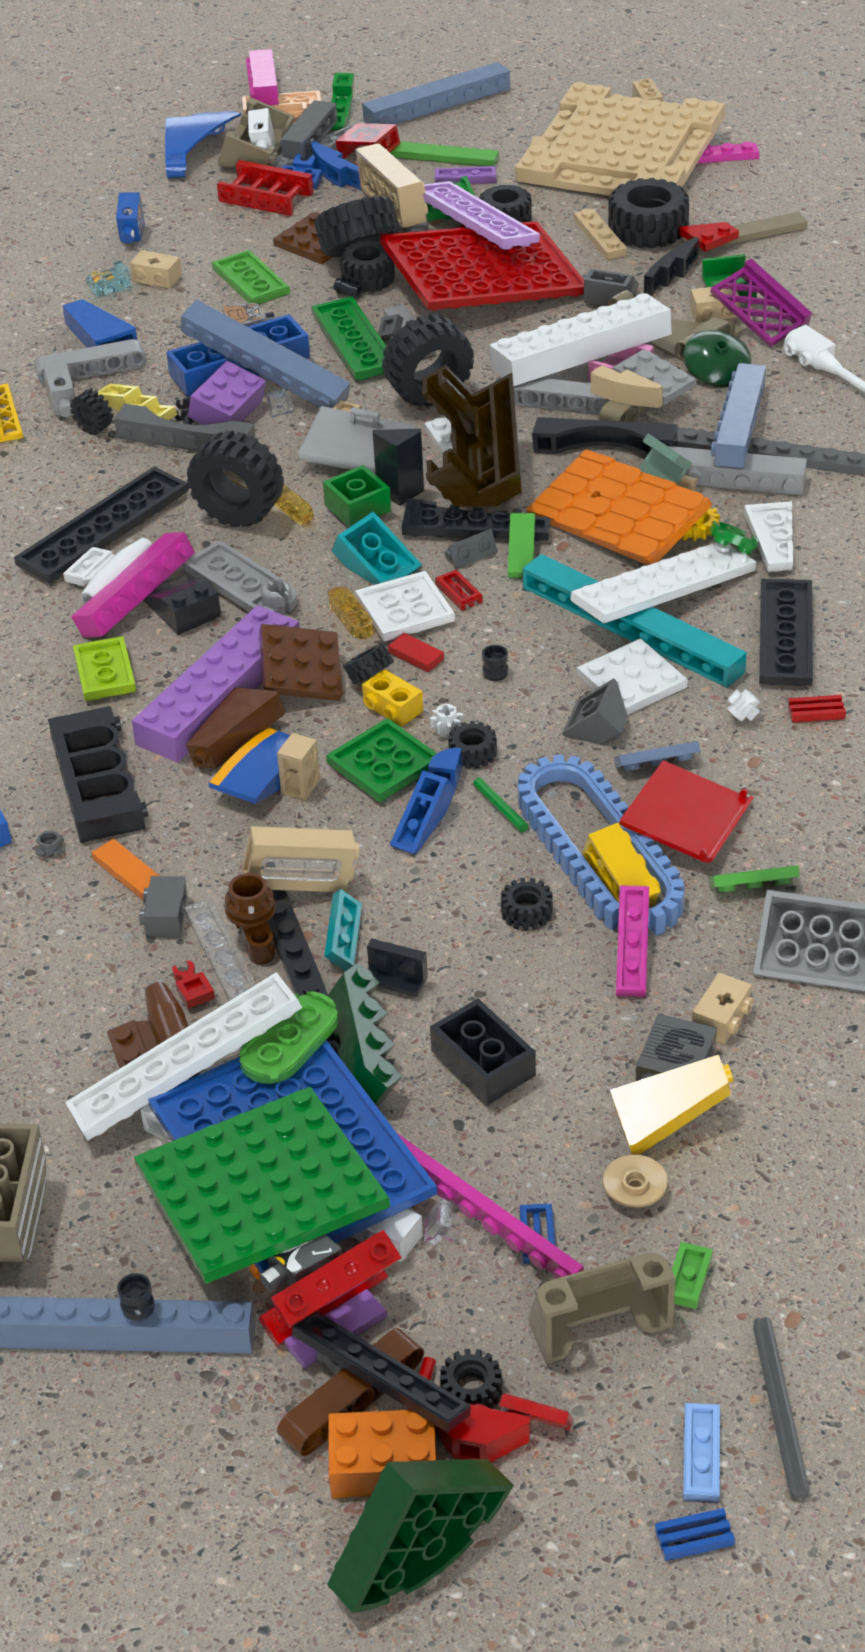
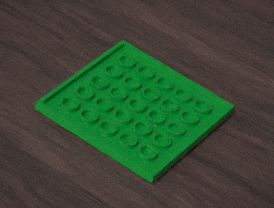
M311 1087L298 1090L290 1095L134 1156L137 1169L205 1284L391 1207L388 1195Z

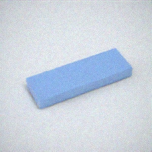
M685 1403L683 1500L719 1502L720 1405Z

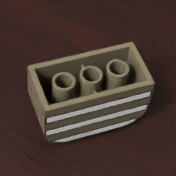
M0 1123V1262L27 1263L32 1254L46 1187V1158L38 1124Z

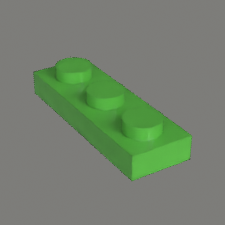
M799 865L708 877L710 887H718L719 892L735 891V885L746 883L747 889L764 887L763 881L774 880L775 885L791 884L792 878L800 877Z

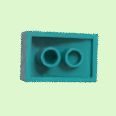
M374 512L339 534L331 550L347 569L373 585L411 575L422 566L419 560Z

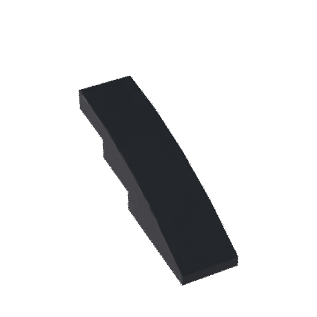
M698 237L680 244L653 264L644 275V294L652 296L659 285L668 287L675 276L685 277L699 257Z

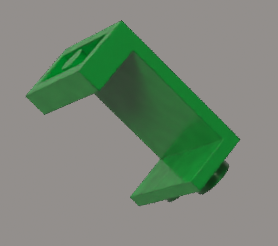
M745 254L702 259V280L705 287H713L744 268V263L746 262ZM742 277L736 280V284L749 285ZM737 290L739 296L748 297V291ZM751 292V297L757 298V292Z

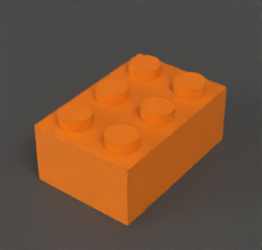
M412 1410L329 1414V1482L331 1498L371 1496L379 1480L380 1473L385 1468L387 1462L436 1460L435 1424Z

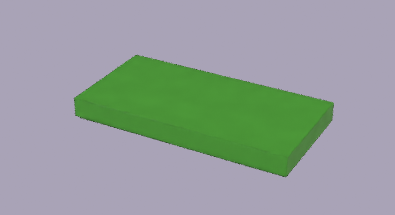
M250 250L212 262V269L248 303L261 304L290 294V287Z

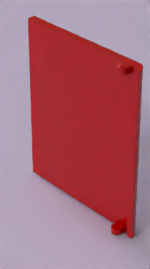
M663 760L621 817L619 825L702 862L710 863L714 860L754 797H747L748 790L745 788L740 793Z

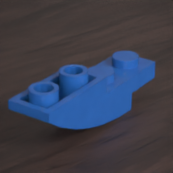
M315 141L311 142V152L316 157L317 169L322 170V175L325 179L341 188L349 185L362 191L357 165L344 160L342 153Z

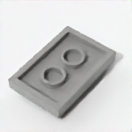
M646 349L641 350L613 367V370L619 373L627 369L662 385L663 405L695 387L696 379Z

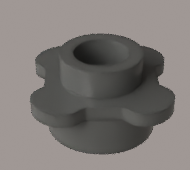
M55 831L42 832L36 839L38 848L35 850L38 856L60 855L64 851L61 843L64 841L63 836Z

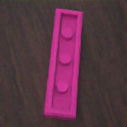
M620 885L616 996L646 997L649 886Z

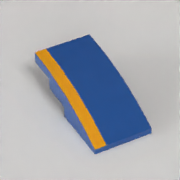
M271 728L259 733L242 746L221 767L209 782V788L254 804L281 790L277 752L290 735Z

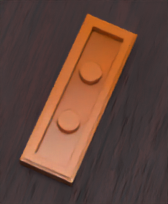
M114 838L91 852L92 859L142 900L144 888H149L151 876H160Z

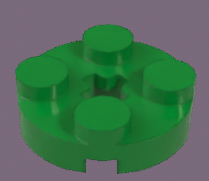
M713 521L709 530L711 532L710 535L715 537L714 541L725 546L728 543H732L737 546V550L746 554H751V551L756 549L759 542L756 536L752 535L750 539L745 536V530L724 522H720L718 525L716 521Z

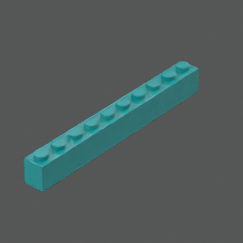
M540 554L522 568L523 589L632 642L642 639L660 656L721 686L728 688L746 672V651L654 607L602 623L570 600L571 591L600 581L550 557Z

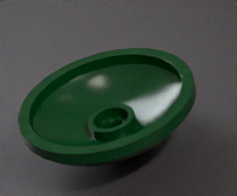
M705 330L693 335L686 343L683 353L684 363L688 371L699 381L717 387L729 386L732 371H737L738 363L751 364L752 360L746 344L737 336L722 330Z

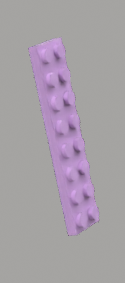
M452 182L425 184V194H423L425 202L431 204L433 208L441 210L443 214L451 216L455 221L461 222L466 228L476 231V234L486 237L488 241L496 243L500 248L511 249L512 246H530V243L539 242L540 234Z

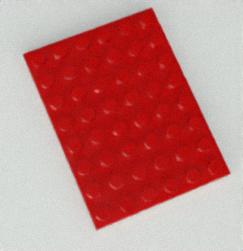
M537 221L521 223L540 234L539 242L530 243V246H512L511 249H502L496 243L488 241L486 237L478 235L476 231L466 227L380 235L379 243L427 310L437 311L444 308L457 309L464 306L477 307L484 304L497 305L504 302L517 303L524 300L537 301L544 298L557 299L564 296L577 297L584 295V279Z

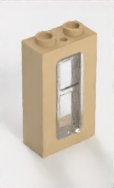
M251 826L242 874L255 873L261 875L271 890L337 892L341 889L346 892L348 882L352 881L354 877L353 861L359 857V843L354 841L352 830Z

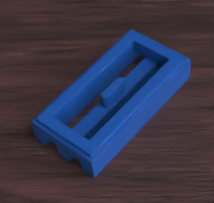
M552 1204L520 1205V1221L527 1225V1213H533L534 1231L541 1235L539 1212H546L548 1241L555 1245ZM522 1252L523 1264H530L528 1255Z
M724 1508L655 1523V1533L665 1561L735 1545V1537L733 1532L731 1533L730 1531L731 1526L729 1520L726 1519ZM722 1532L723 1534L715 1537L701 1539L702 1536L711 1535ZM684 1540L692 1541V1542H688V1543H684V1544H679V1545H675V1546H670V1547L668 1546V1544L675 1543V1542H680V1541H684Z

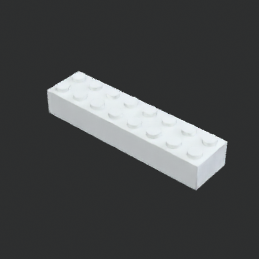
M639 294L635 298L620 300L617 304L610 306H601L595 311L580 313L578 316L570 319H561L558 323L543 325L530 332H521L511 338H502L498 342L489 344L491 369L501 377L513 373V386L617 353L671 335V309L648 294Z

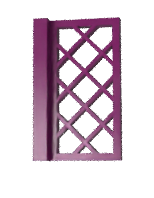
M752 258L744 263V268L716 284L710 290L712 295L770 347L786 338L792 330L803 325L809 326L812 312ZM742 277L749 285L736 284V280ZM731 289L733 292L732 295H726L720 290ZM736 290L748 291V297L735 296ZM751 292H758L764 299L751 297ZM735 302L748 303L747 309L738 308ZM751 304L763 305V311L751 309ZM767 305L774 306L779 312L766 311ZM750 316L763 317V323L754 322L750 319ZM766 317L778 319V324L766 323ZM782 319L789 320L793 325H782ZM765 329L778 331V334L771 338L765 332Z

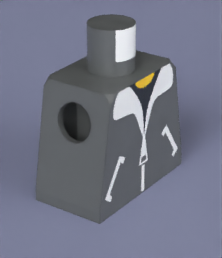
M326 1234L267 1258L270 1268L259 1276L260 1280L270 1292L283 1283L291 1286L342 1255V1249Z

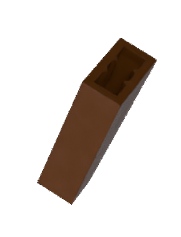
M234 687L186 744L193 765L196 767L218 768L253 737L283 717L286 712L279 692Z

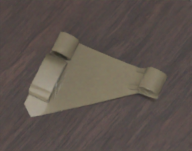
M624 290L610 298L607 305L617 304L620 300H629L634 298L630 291ZM716 316L706 322L671 319L672 334L647 343L684 361L683 353L686 343L693 335L705 330H722L738 336L742 333L740 323H733Z

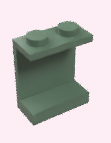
M648 433L643 442L652 447L639 469L641 472L675 482L678 485L692 462Z

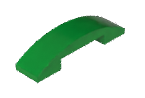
M354 73L334 74L331 103H336L338 121L331 130H340L347 127L352 106Z

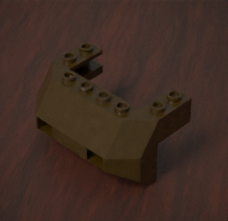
M446 365L423 378V397L427 402H431L436 407L441 416H445L451 422L450 438L452 441V449L450 448L442 453L443 467L439 468L431 459L426 461V479L429 484L435 486L441 492L443 498L449 500L455 507L499 506L521 497L513 373L502 377L475 393H472Z

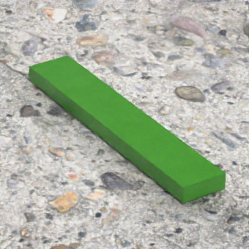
M400 141L401 144L390 152L395 158L476 166H495L499 158L498 150Z

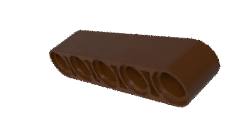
M399 1328L389 1331L373 1344V1346L412 1370L420 1364L424 1357V1349ZM343 1368L288 1412L279 1422L277 1433L301 1456H308L329 1439V1414L363 1412L385 1393Z

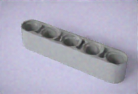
M134 339L41 356L36 359L34 367L39 381L46 385L44 363L66 360L67 366L71 365L68 367L71 381L140 368L145 364L146 356L141 343ZM57 379L54 383H61L62 379Z
M538 378L514 386L516 406L599 415L602 407L609 401V399L590 393L591 383Z

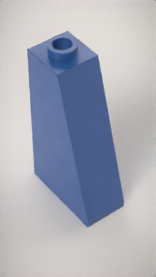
M83 299L62 305L66 326L86 348L126 340H137L136 328L133 325Z

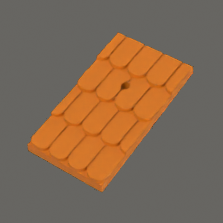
M585 449L579 455V458L577 457L564 470L565 472H562L549 485L550 487H547L526 510L528 513H535V516L550 518V525L648 566L659 562L712 506V503L702 493L677 486L675 482L641 472L639 468L617 462L612 457Z

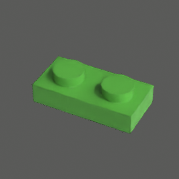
M684 1242L680 1243L672 1268L675 1276L674 1304L697 1309L713 1258V1249Z

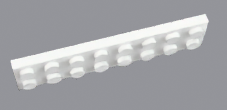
M716 542L571 591L570 600L602 623H607L753 572L756 569L757 562L748 557L747 554L732 547L729 543L725 546Z
M276 972L65 1103L88 1141L95 1136L103 1134L109 1127L122 1119L132 1116L135 1111L149 1103V1098L166 1093L180 1083L187 1081L188 1078L201 1070L211 1067L217 1060L237 1051L243 1044L254 1037L263 1035L275 1024L290 1018L302 1006Z

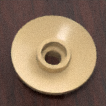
M626 1155L617 1158L608 1165L603 1175V1186L607 1195L618 1204L634 1208L649 1206L660 1200L665 1194L668 1184L664 1168L654 1159L643 1155Z

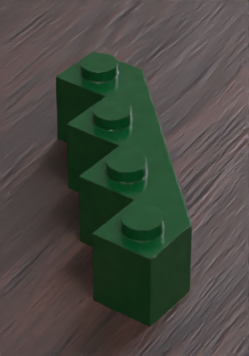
M357 963L342 974L327 996L333 1000L338 1012V1025L334 1033L340 1039L339 1057L374 1104L378 1106L387 1098L403 1076L395 1070L391 1063L385 1060V1057L395 1044L382 1030L377 1028L387 1015V1012L379 1003L370 997L380 982L372 975L370 970Z

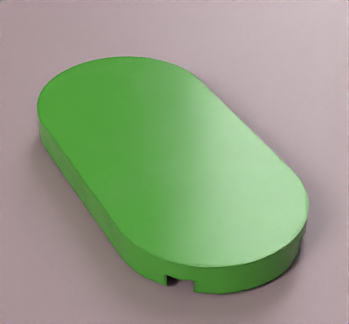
M306 992L307 995L301 996L294 994L302 1006L300 1010L296 1011L290 1018L282 1020L269 1028L263 1035L256 1036L241 1046L240 1066L243 1073L253 1081L266 1084L278 1083L293 1076L335 1031L338 1025V1012L335 1003L330 997L319 992Z

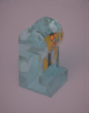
M121 260L113 262V268L90 273L86 279L87 286L98 296L131 288L129 270Z

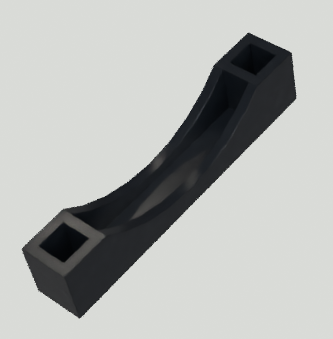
M537 417L532 431L533 453L558 454L579 447L613 446L629 449L647 457L652 447L644 443L643 440L648 433L666 446L677 447L678 428L677 424Z

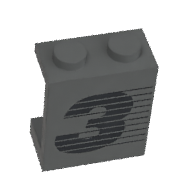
M657 1014L636 1065V1081L704 1060L707 1056L712 1057L716 1049L717 1028Z

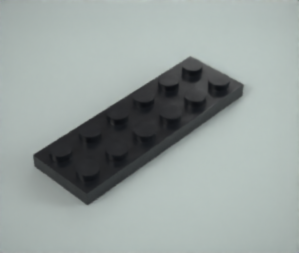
M761 578L759 684L812 686V580Z

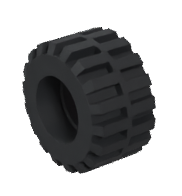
M499 185L486 189L480 194L479 199L520 223L532 222V198L530 192H527L526 189L513 185Z
M358 242L344 248L343 252L340 253L341 278L362 286V292L379 291L382 288H387L389 284L394 282V262L379 242Z

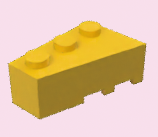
M619 823L588 834L582 855L615 900L619 902L620 885L649 886V908L655 906L661 892L659 882L650 875L643 856L637 854L632 846L630 835L623 831Z

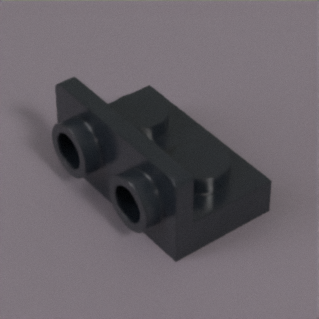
M371 938L367 945L368 970L380 982L378 987L417 997L428 978L427 952Z

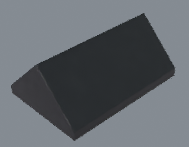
M421 428L373 430L375 475L390 487V500L401 506L407 502V498L412 499L424 491Z

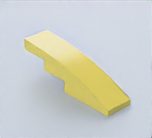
M109 384L98 391V395L102 394L104 396V401L108 400V406L117 411H120L126 403L145 406L152 413L166 420H170L177 415L175 406L160 405L157 396L142 395L139 386Z

